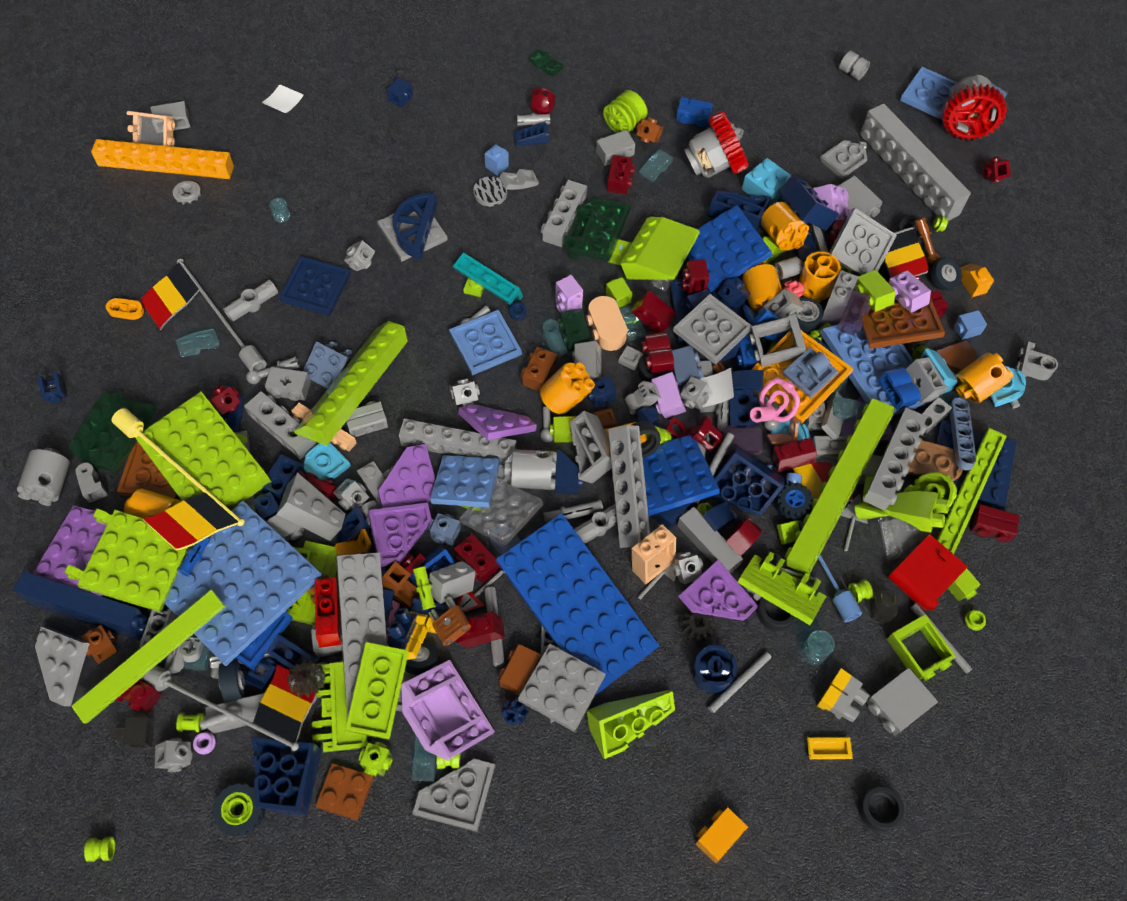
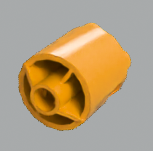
M778 202L771 205L761 218L762 228L781 250L800 249L804 245V240L809 230V226L798 218L799 215L786 202Z
M818 251L807 257L798 280L804 288L802 296L821 303L822 300L827 299L831 295L841 270L840 263L834 255Z
M756 265L747 270L742 276V282L745 284L744 287L751 293L747 298L749 306L757 313L758 310L782 292L776 268L772 265Z
M987 352L955 375L958 380L956 390L963 399L966 400L968 398L973 403L979 404L1009 383L1013 373L1001 363L1003 360L999 354Z
M567 363L542 385L540 396L543 403L552 412L566 414L591 392L595 384L582 363Z
M140 488L125 502L124 513L147 518L182 502V500Z

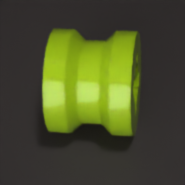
M866 579L860 580L857 584L851 583L848 586L857 603L861 602L864 598L870 599L873 597L872 587Z

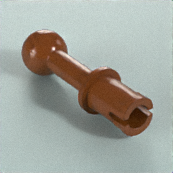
M922 217L914 222L919 233L918 238L923 239L928 253L927 264L933 266L935 262L941 260V257L934 251L929 236L932 234V231L928 228L926 218Z

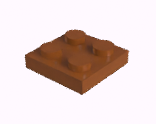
M331 764L316 808L359 821L374 777Z

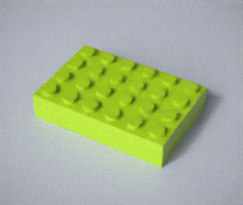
M199 392L142 432L230 510H233L239 503L246 501L261 490L263 486L271 482L264 470L202 392ZM140 436L135 437L182 501L204 493Z

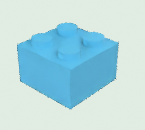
M766 158L745 176L742 190L749 195H755L757 198L771 197L768 206L770 207L783 196L780 189L791 175Z

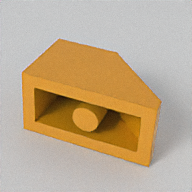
M974 264L960 267L962 273L961 282L971 298L988 292L994 279L986 267Z

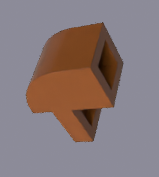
M395 561L382 576V588L394 591L393 598L409 609L413 604V599L418 597L419 592H416L417 587L407 580L411 574Z

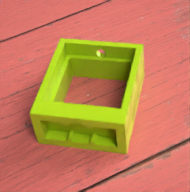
M926 614L895 631L887 639L905 667L909 668L919 680L922 678L924 681L929 680L936 675L934 671L939 668L941 671L946 670L952 666L951 661L956 657ZM921 630L941 658L940 661L923 671L902 643V640Z

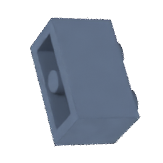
M692 346L672 350L674 370L681 391L691 376L701 380L704 375L701 366L698 367L697 365L700 362L698 351L694 352Z

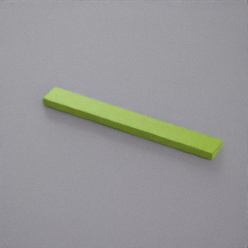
M988 428L976 452V462L973 468L968 470L945 520L944 527L937 538L953 554L957 549L1007 437L991 428Z
M213 590L207 592L71 707L81 721L85 724L91 721L223 610L226 606Z

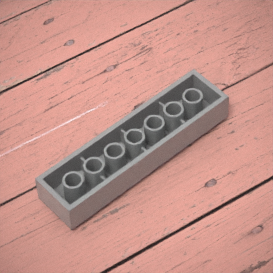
M884 103L869 110L860 132L862 138L871 145L937 217L943 215L949 221L959 216L971 192Z
M380 553L337 556L336 560L346 719H348L365 643L369 642L387 646Z

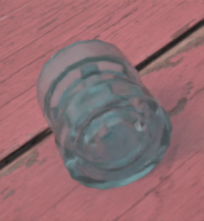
M275 198L270 202V210L275 221L285 222L290 218L287 202L283 198Z

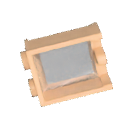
M127 111V115H133V125H128V131L133 132V142L130 143L174 147V116Z

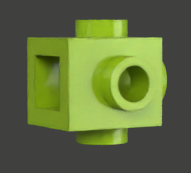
M375 742V744L368 743L367 747L362 749L359 761H361L360 765L366 774L384 776L386 770H389L393 757H391L392 754L387 749V745L380 742ZM374 754L378 755L376 760H372Z

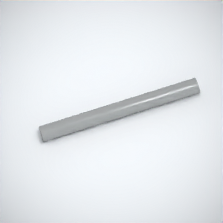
M727 432L709 466L713 476L734 438V435Z
M917 604L910 608L918 618L925 615L924 611ZM932 622L955 654V662L966 674L969 673L972 667Z
M768 652L762 654L708 706L710 712L715 713L771 659V655Z

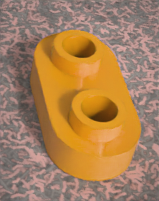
M114 298L106 304V310L112 317L135 320L144 314V308L141 303L135 300Z

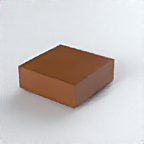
M612 408L594 412V415L598 416L604 429L617 427V421Z

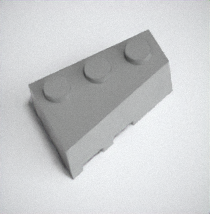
M583 411L570 422L573 445L576 446L577 450L575 458L579 464L580 471L578 479L594 483L612 468L610 442L598 416Z

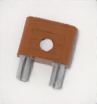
M451 597L445 599L449 610L439 617L435 610L429 612L433 621L432 626L444 646L452 644L471 628L460 606L455 605Z

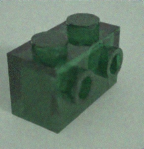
M582 308L560 312L558 327L559 330H563L562 341L563 345H567L568 351H575V344L590 342V335Z

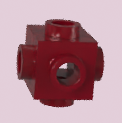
M992 157L989 158L990 161L983 163L982 173L984 179L991 180V182H1000L1004 178L1011 177L1009 160Z
M227 385L217 386L213 389V394L207 397L208 401L220 415L234 411L238 407L237 404L241 402L238 398L240 396L238 391L234 387Z

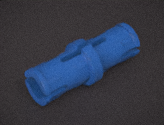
M207 537L192 545L190 549H187L186 557L177 571L185 576H190L197 561H201L202 553L211 540Z

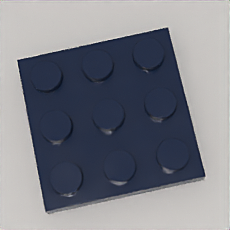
M301 256L279 300L286 304L330 316L351 272L345 268Z

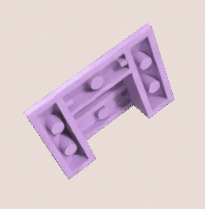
M450 660L401 685L402 712L426 751L448 761L495 733Z

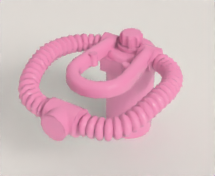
M774 378L769 381L759 394L760 407H755L750 412L752 421L757 423L771 420L787 422V420L789 421V419L793 418L800 405V397L794 389L795 385L791 381H784L780 378ZM774 384L782 385L788 393L794 396V406L791 412L784 417H779V414L789 403V397L786 392L776 391L772 394L767 404L764 402L766 392ZM780 394L784 397L785 401L776 410L771 404L775 401V397Z

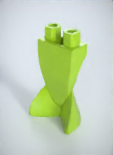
M866 476L863 499L873 479L872 476ZM928 491L896 493L898 496L894 505L889 504L886 511L865 501L855 505L856 516L860 520L892 516L925 532H931L933 527L943 528L945 514H937V512L948 513L949 500L938 499V493Z

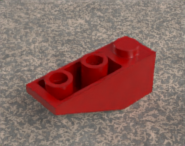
M336 577L315 579V623L319 648L341 645Z

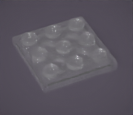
M497 479L490 507L470 506L459 519L462 524L506 546L543 506L542 499Z

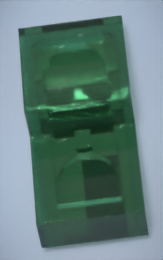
M540 49L528 57V60L534 66L551 76H555L564 68L562 62L551 59L550 53Z

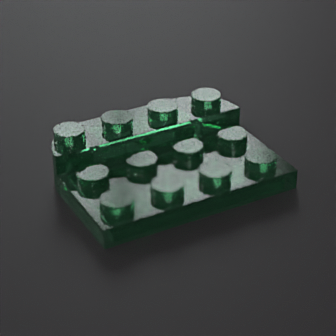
M593 198L591 202L582 206L579 204L576 208L577 215L569 234L564 236L568 257L578 260L579 256L610 261L630 212V203Z
M105 392L100 395L99 400L94 404L78 429L72 442L69 444V449L83 463H90L93 467L118 473L137 440L135 437L129 438L112 423L113 415L122 408L128 409L143 422L144 431L157 409L151 404L123 398L119 393L109 394Z

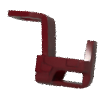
M708 415L703 417L699 424L688 429L684 423L675 417L671 418L666 427V430L676 439L692 435L691 438L707 450H712L723 438V434L712 425L713 420ZM673 424H677L683 433H676L672 428ZM706 433L714 437L710 442L704 439Z

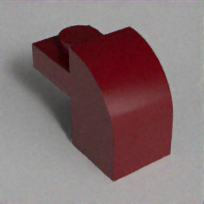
M748 516L744 520L740 519L735 524L736 528L725 538L726 543L739 556L758 539L762 532Z

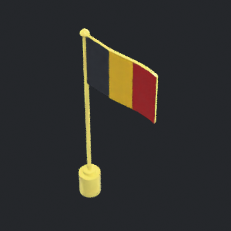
M122 408L113 415L112 423L129 438L140 436L204 492L203 494L186 499L159 514L143 518V521L176 551L195 545L223 529L234 525H244V519H240L147 438L142 433L144 428L143 422L128 409Z

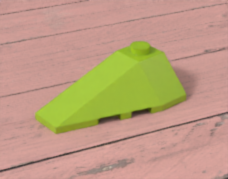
M666 690L608 702L587 710L589 730L602 757L606 759L623 752L629 747L628 744L636 737L641 738L647 728L651 725H657L675 710L673 691Z

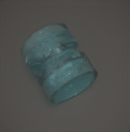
M823 630L812 632L801 648L804 659L814 665L823 663L834 650V639L828 632Z

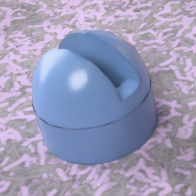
M787 473L786 484L788 486L791 483H794L796 486L797 483L801 484L802 475Z

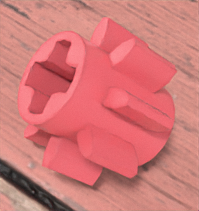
M790 280L784 283L785 287H783L782 291L786 289L801 298L804 288L800 282Z

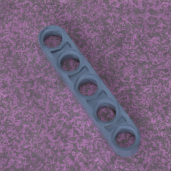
M954 398L950 404L952 407L950 410L955 463L962 470H971L976 462L970 408L966 400ZM958 431H962V432H964L966 435H962V434L959 433ZM960 444L965 445L968 449L961 447ZM961 458L967 459L970 463L964 462Z

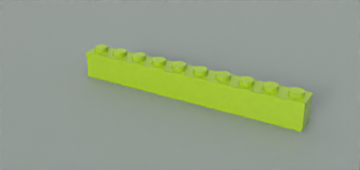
M873 398L870 404L864 406L862 411L863 417L861 420L858 419L856 421L854 434L848 436L845 443L847 445L845 451H840L837 461H839L837 466H832L828 475L830 479L828 482H824L820 489L822 494L819 499L815 498L811 507L813 509L811 514H807L804 518L802 531L798 530L795 535L793 548L789 547L786 552L785 558H787L788 567L803 574L811 573L893 417V406Z

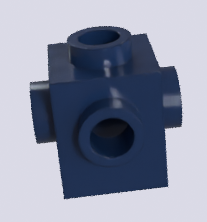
M740 279L725 280L721 284V289L717 292L722 297L721 300L731 307H741L751 294L744 287L745 284Z
M610 376L594 379L595 386L587 395L588 400L592 401L594 407L605 406L615 401L616 390Z

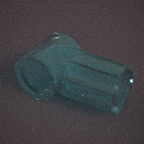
M553 319L546 320L543 323L542 337L546 341L549 351L558 354L557 358L562 357L567 353V349L559 331V324Z

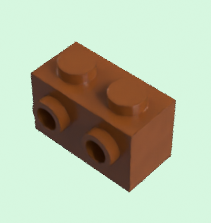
M537 347L535 352L529 356L527 368L524 367L522 370L523 386L540 392L542 385L551 378L554 372L558 354Z

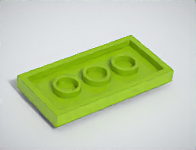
M369 642L365 643L345 731L390 739L409 651Z

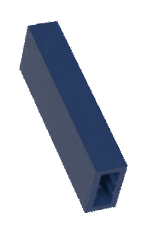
M24 571L13 588L15 593L31 605L97 627L101 625L103 629L139 641L142 639L148 619L137 608Z

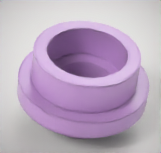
M209 732L198 734L193 741L194 750L203 755L210 753L216 745L215 737ZM208 740V745L202 747L203 741Z

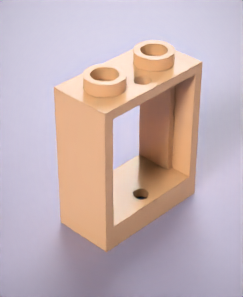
M663 524L632 547V571L645 584L674 563L673 559L676 558V537Z

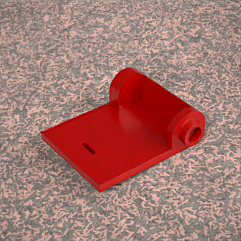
M929 534L890 574L888 579L925 612L928 609L932 612L940 603L937 599L968 566Z

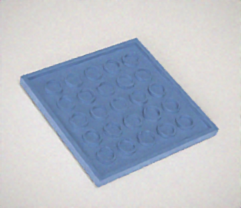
M243 501L231 511L240 519L245 520L244 525H234L209 536L208 538L211 541L203 551L201 561H197L190 576L178 574L165 602L168 608L179 617L210 590L217 594L226 607L194 634L225 666L315 584V579L322 577V574Z

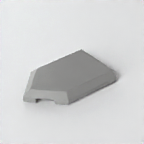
M843 140L820 156L821 162L840 178H844L867 162V143H850V141Z

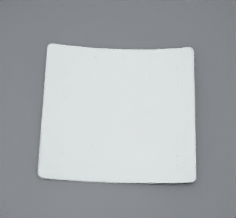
M279 85L262 103L287 113L300 101L303 94Z
M731 368L718 374L701 378L702 381L708 383L711 390L707 403L703 404L702 407L715 405L734 397Z

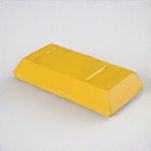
M807 737L809 759H853L850 737Z

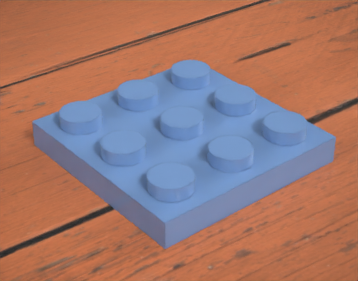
M921 67L903 93L900 101L942 120L943 107H945V102L949 101V90L957 82Z
M499 310L449 329V333L472 375L522 355V350Z
M443 455L430 497L431 504L489 508L500 468V459Z

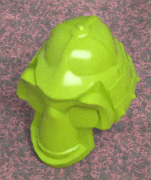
M940 471L921 475L919 479L915 480V486L910 485L904 490V492L928 491L938 493V499L949 500V507H951L957 496V487L949 475Z

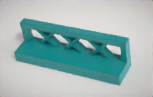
M465 253L453 265L456 271L510 305L515 298L521 300L523 297L519 287Z

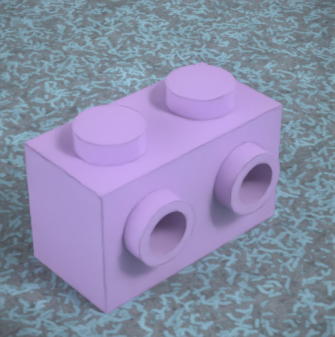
M908 270L889 279V285L895 290V299L909 312L912 313L929 304L931 290Z
M570 275L556 282L555 303L558 311L563 313L566 318L579 314L582 311L583 289L574 277Z
M673 372L651 380L652 383L656 384L661 396L658 403H655L659 414L662 413L666 419L686 412L684 401L680 396L681 392L677 379Z

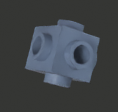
M438 513L429 525L431 538L439 544L446 543L454 546L461 531L460 521L449 514L442 515Z

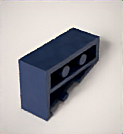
M793 174L780 189L781 194L784 196L783 200L791 205V209L800 215L798 218L805 224L809 222L826 231L839 216L836 210L834 211L827 207L829 204L827 201L823 200L822 202L817 196L818 193L806 181Z
M717 190L711 201L708 216L716 218L738 205L757 231L761 224V218L768 209L771 197L757 198L753 194L741 196L737 192Z

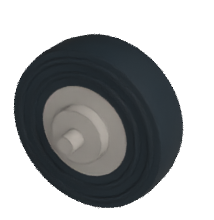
M944 258L933 264L931 279L936 287L941 290H951L960 284L962 273L959 265L954 260Z
M423 641L417 657L407 660L405 671L413 675H420L436 667L438 652L433 644Z

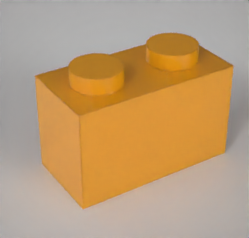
M729 808L724 812L719 810L711 819L714 822L709 829L705 826L697 834L699 840L696 845L715 864L748 828Z

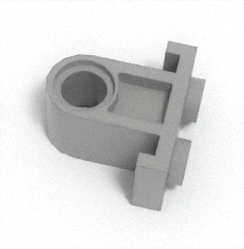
M1028 341L1025 347H1021L1017 357L1020 360L1017 362L1015 369L1020 370L1025 378L1029 376L1039 380L1049 379L1058 367L1057 360L1052 356L1033 351L1036 343Z

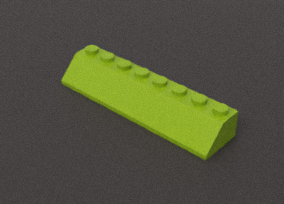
M391 321L377 327L295 429L294 433L328 446L408 342L405 327Z

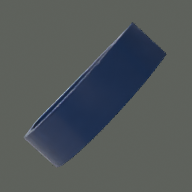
M435 193L418 194L408 198L399 205L393 216V229L398 246L407 255L416 259H422L436 212L437 196ZM415 211L420 219L407 216ZM401 223L418 225L402 234L399 232ZM417 234L414 243H411L408 240H406L407 238Z

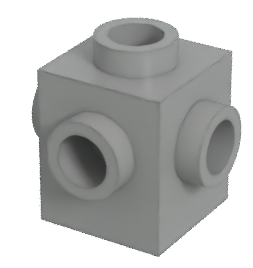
M362 240L352 244L347 249L344 261L349 264L350 268L356 271L367 269L372 263L371 259L375 251Z
M691 376L687 384L682 387L680 396L685 406L701 410L703 404L707 403L711 390L707 382Z
M468 378L457 380L458 384L449 386L452 401L455 405L462 404L467 406L468 404H474L473 401L478 400L477 395H480L478 385L474 381H468Z
M346 479L333 492L340 500L338 503L345 510H353L358 506L361 508L369 498L365 493V487L350 479Z
M690 551L678 554L679 557L673 559L674 564L672 565L675 576H678L679 582L683 584L695 581L702 574L703 563L701 558L696 554H691Z
M172 738L155 746V768L168 769V772H179L183 767L191 764V742H182L181 738Z

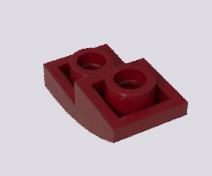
M408 553L399 565L412 574L414 573L413 569L418 568L425 558L421 554L413 557Z

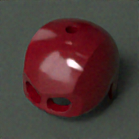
M534 89L530 101L532 110L537 114H550L555 106L556 95L548 89Z

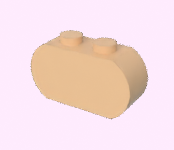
M600 296L593 299L588 306V315H586V322L588 326L591 325L593 339L597 340L598 345L604 350L614 351L620 349L626 342L628 329L616 300L608 296Z

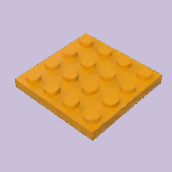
M801 330L806 351L811 347L815 352H822L829 359L830 364L838 370V374L811 399L794 386L800 397V405L794 418L802 424L853 372V368ZM791 331L767 354L794 348L795 344ZM798 358L764 367L761 366L759 361L751 370H764L763 389L774 378L789 381L783 376V371ZM774 384L766 392L765 396L770 399L776 391L786 392L789 397V403L784 411L789 414L795 403L794 396L788 393L782 385ZM779 394L773 402L778 406H782L785 399Z

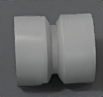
M850 50L841 61L839 69L847 74L850 73V76L860 80L867 72L870 61L863 57L859 58L858 54Z

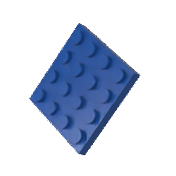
M738 205L697 229L700 234L687 255V259L689 261L706 260L709 273L707 288L711 293L721 287L725 280L738 277L750 268L773 256V254Z
M692 435L662 443L653 454L642 458L648 516L720 494L712 472L697 441L691 438Z

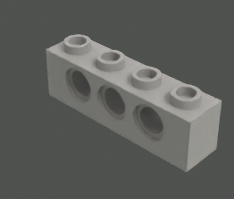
M568 180L566 185L562 186L560 197L556 198L554 209L549 211L548 221L541 228L544 242L559 247L563 246L587 197L586 185Z
M261 391L244 405L247 414L298 459L304 457L317 445L315 441L299 435L291 437L295 434V429L301 423L300 420L295 416L292 418L287 409L282 405L279 407L274 398L269 394L266 396Z

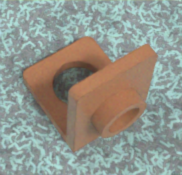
M793 416L790 419L789 434H768L767 439L771 444L781 446L783 444L786 445V443L797 442L798 421Z

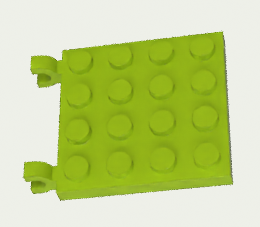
M96 509L93 515L94 518H97L96 522L106 524L107 526L85 570L81 571L74 566L68 565L64 573L68 575V578L78 580L77 585L79 588L161 612L179 574L177 569L186 557L185 553L190 547L176 551L144 522L143 518L114 510L113 514L110 515L105 511Z

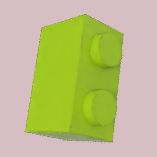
M876 270L858 276L855 291L874 312L894 305L895 290Z

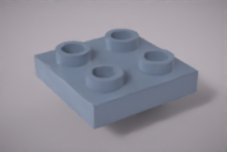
M811 347L783 371V376L810 399L838 374V370L830 364L829 359L822 352H815Z

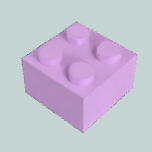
M833 184L813 188L818 193L817 196L822 202L825 200L829 203L827 205L828 208L839 213V216L830 227H833L836 221L844 220L848 217L850 213L848 208L849 195L845 188Z

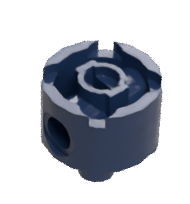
M711 645L705 647L700 651L693 663L692 675L696 686L710 693L726 690L736 675L737 662L734 655H731L728 649L723 646Z

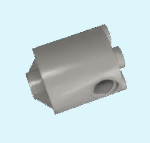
M52 448L30 451L17 486L18 497L24 500H37L45 506H50L52 502L59 500L70 461L60 455L59 451Z
M514 449L512 454L505 460L504 475L511 483L512 488L555 490L557 452Z

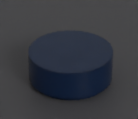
M515 302L510 305L509 316L513 320H522L526 317L527 308L523 303Z

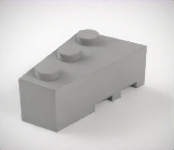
M296 473L286 486L276 515L331 541L341 530L346 514L299 473Z

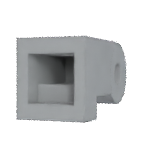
M642 381L638 385L639 389L625 398L630 414L636 415L640 409L650 407L661 398L655 383Z
M939 397L922 414L927 416L925 425H928L925 430L926 434L943 420L952 409L951 406Z
M90 463L80 464L76 468V476L82 495L88 503L108 496L106 488L100 481H97L99 476Z

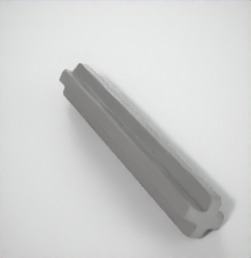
M486 587L484 590L487 613L493 612L499 616L495 587ZM502 639L491 641L493 665L503 666L505 662Z

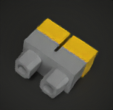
M841 668L817 706L835 714L839 720L841 717H844L853 722L860 711L850 704L854 700L863 706L870 695L861 688L863 683Z

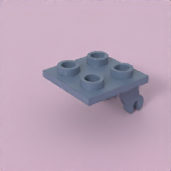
M316 341L303 372H308L310 380L328 389L344 369L347 360L350 359L348 355L352 354V351L347 349L345 352L338 353L333 349L334 346H337L336 342L332 341L330 344L323 345Z

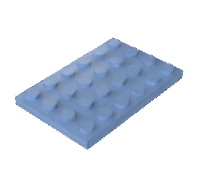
M859 319L822 329L820 334L833 354L853 368V372L848 377L866 404H870L873 398L893 406L888 394L882 389L879 378L886 371L900 367L906 369L914 362L904 345L897 344L869 349ZM918 401L915 405L908 406L905 408H909L912 410L933 403L934 401L920 403V401ZM894 408L893 416L903 413L905 408L898 410Z

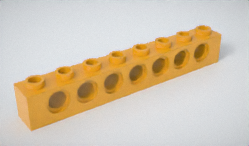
M96 139L91 151L97 165L105 167L230 179L234 168L229 152Z

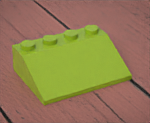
M647 217L620 263L626 278L635 280H674L699 236V230L664 217Z

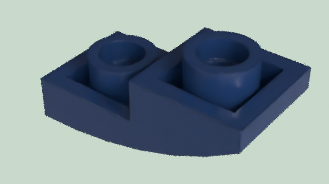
M809 230L804 240V245L797 249V254L802 262L806 261L810 254L817 252Z
M764 370L731 372L733 390H762Z
M724 502L707 511L702 517L715 532L721 527L727 526L739 516L727 502Z

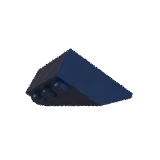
M736 446L714 475L720 494L707 497L706 499L711 498L719 501V503L727 502L738 507V509L761 516L784 487L785 478L739 446Z
M251 737L254 748L255 806L281 814L307 817L322 750L314 743L297 742L299 744L298 750L292 751V747L276 739Z

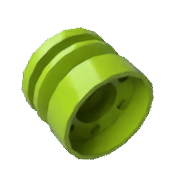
M626 90L604 108L603 113L606 123L615 133L627 130L629 133L642 119H646L647 107L643 99L636 92Z

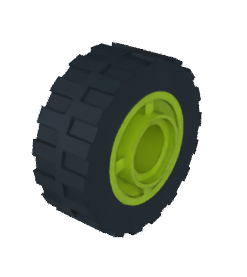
M236 783V785H229L228 788L220 791L221 793L217 795L216 801L212 806V817H214L215 825L221 831L233 836H244L247 833H252L256 827L260 826L266 810L255 806V789L247 784ZM243 804L244 810L242 814L236 816L234 812L236 806Z

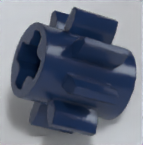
M643 407L636 414L638 421H648L654 426L659 422L657 416L659 412L654 407Z
M517 697L513 701L508 699L501 709L504 721L512 724V726L516 722L521 725L529 713L526 710V705L519 702Z

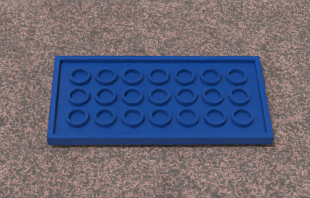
M562 513L495 560L556 646L606 674L596 695L659 647V644Z

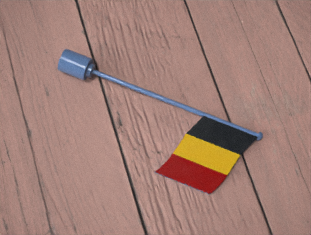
M814 462L777 472L776 467L770 464L767 465V467L785 478L784 486L787 485V473L802 475L800 487L806 486V490L811 491L813 502L815 498L819 499L822 494L820 489L823 483L828 482L830 479L828 475L833 466L830 462ZM850 497L849 502H854L852 497ZM799 520L798 523L801 529H803L804 525L802 521ZM820 555L818 559L837 591L832 601L843 621L846 623L858 618L863 612L851 591L840 590Z

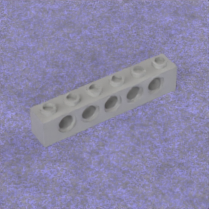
M905 408L863 501L886 511L889 504L894 505L898 496L895 494V491H899L904 482L901 477H905L910 468L907 463H911L916 454L913 449H917L922 440L919 438V435L923 436L928 426L925 425L927 416Z
M409 419L403 420L399 432L401 446L411 447L426 444L428 451L446 455L499 458L500 464L504 466L505 460L516 449V440L506 438L487 440L480 433Z
M624 425L608 429L618 538L620 548H630L650 534L639 426Z

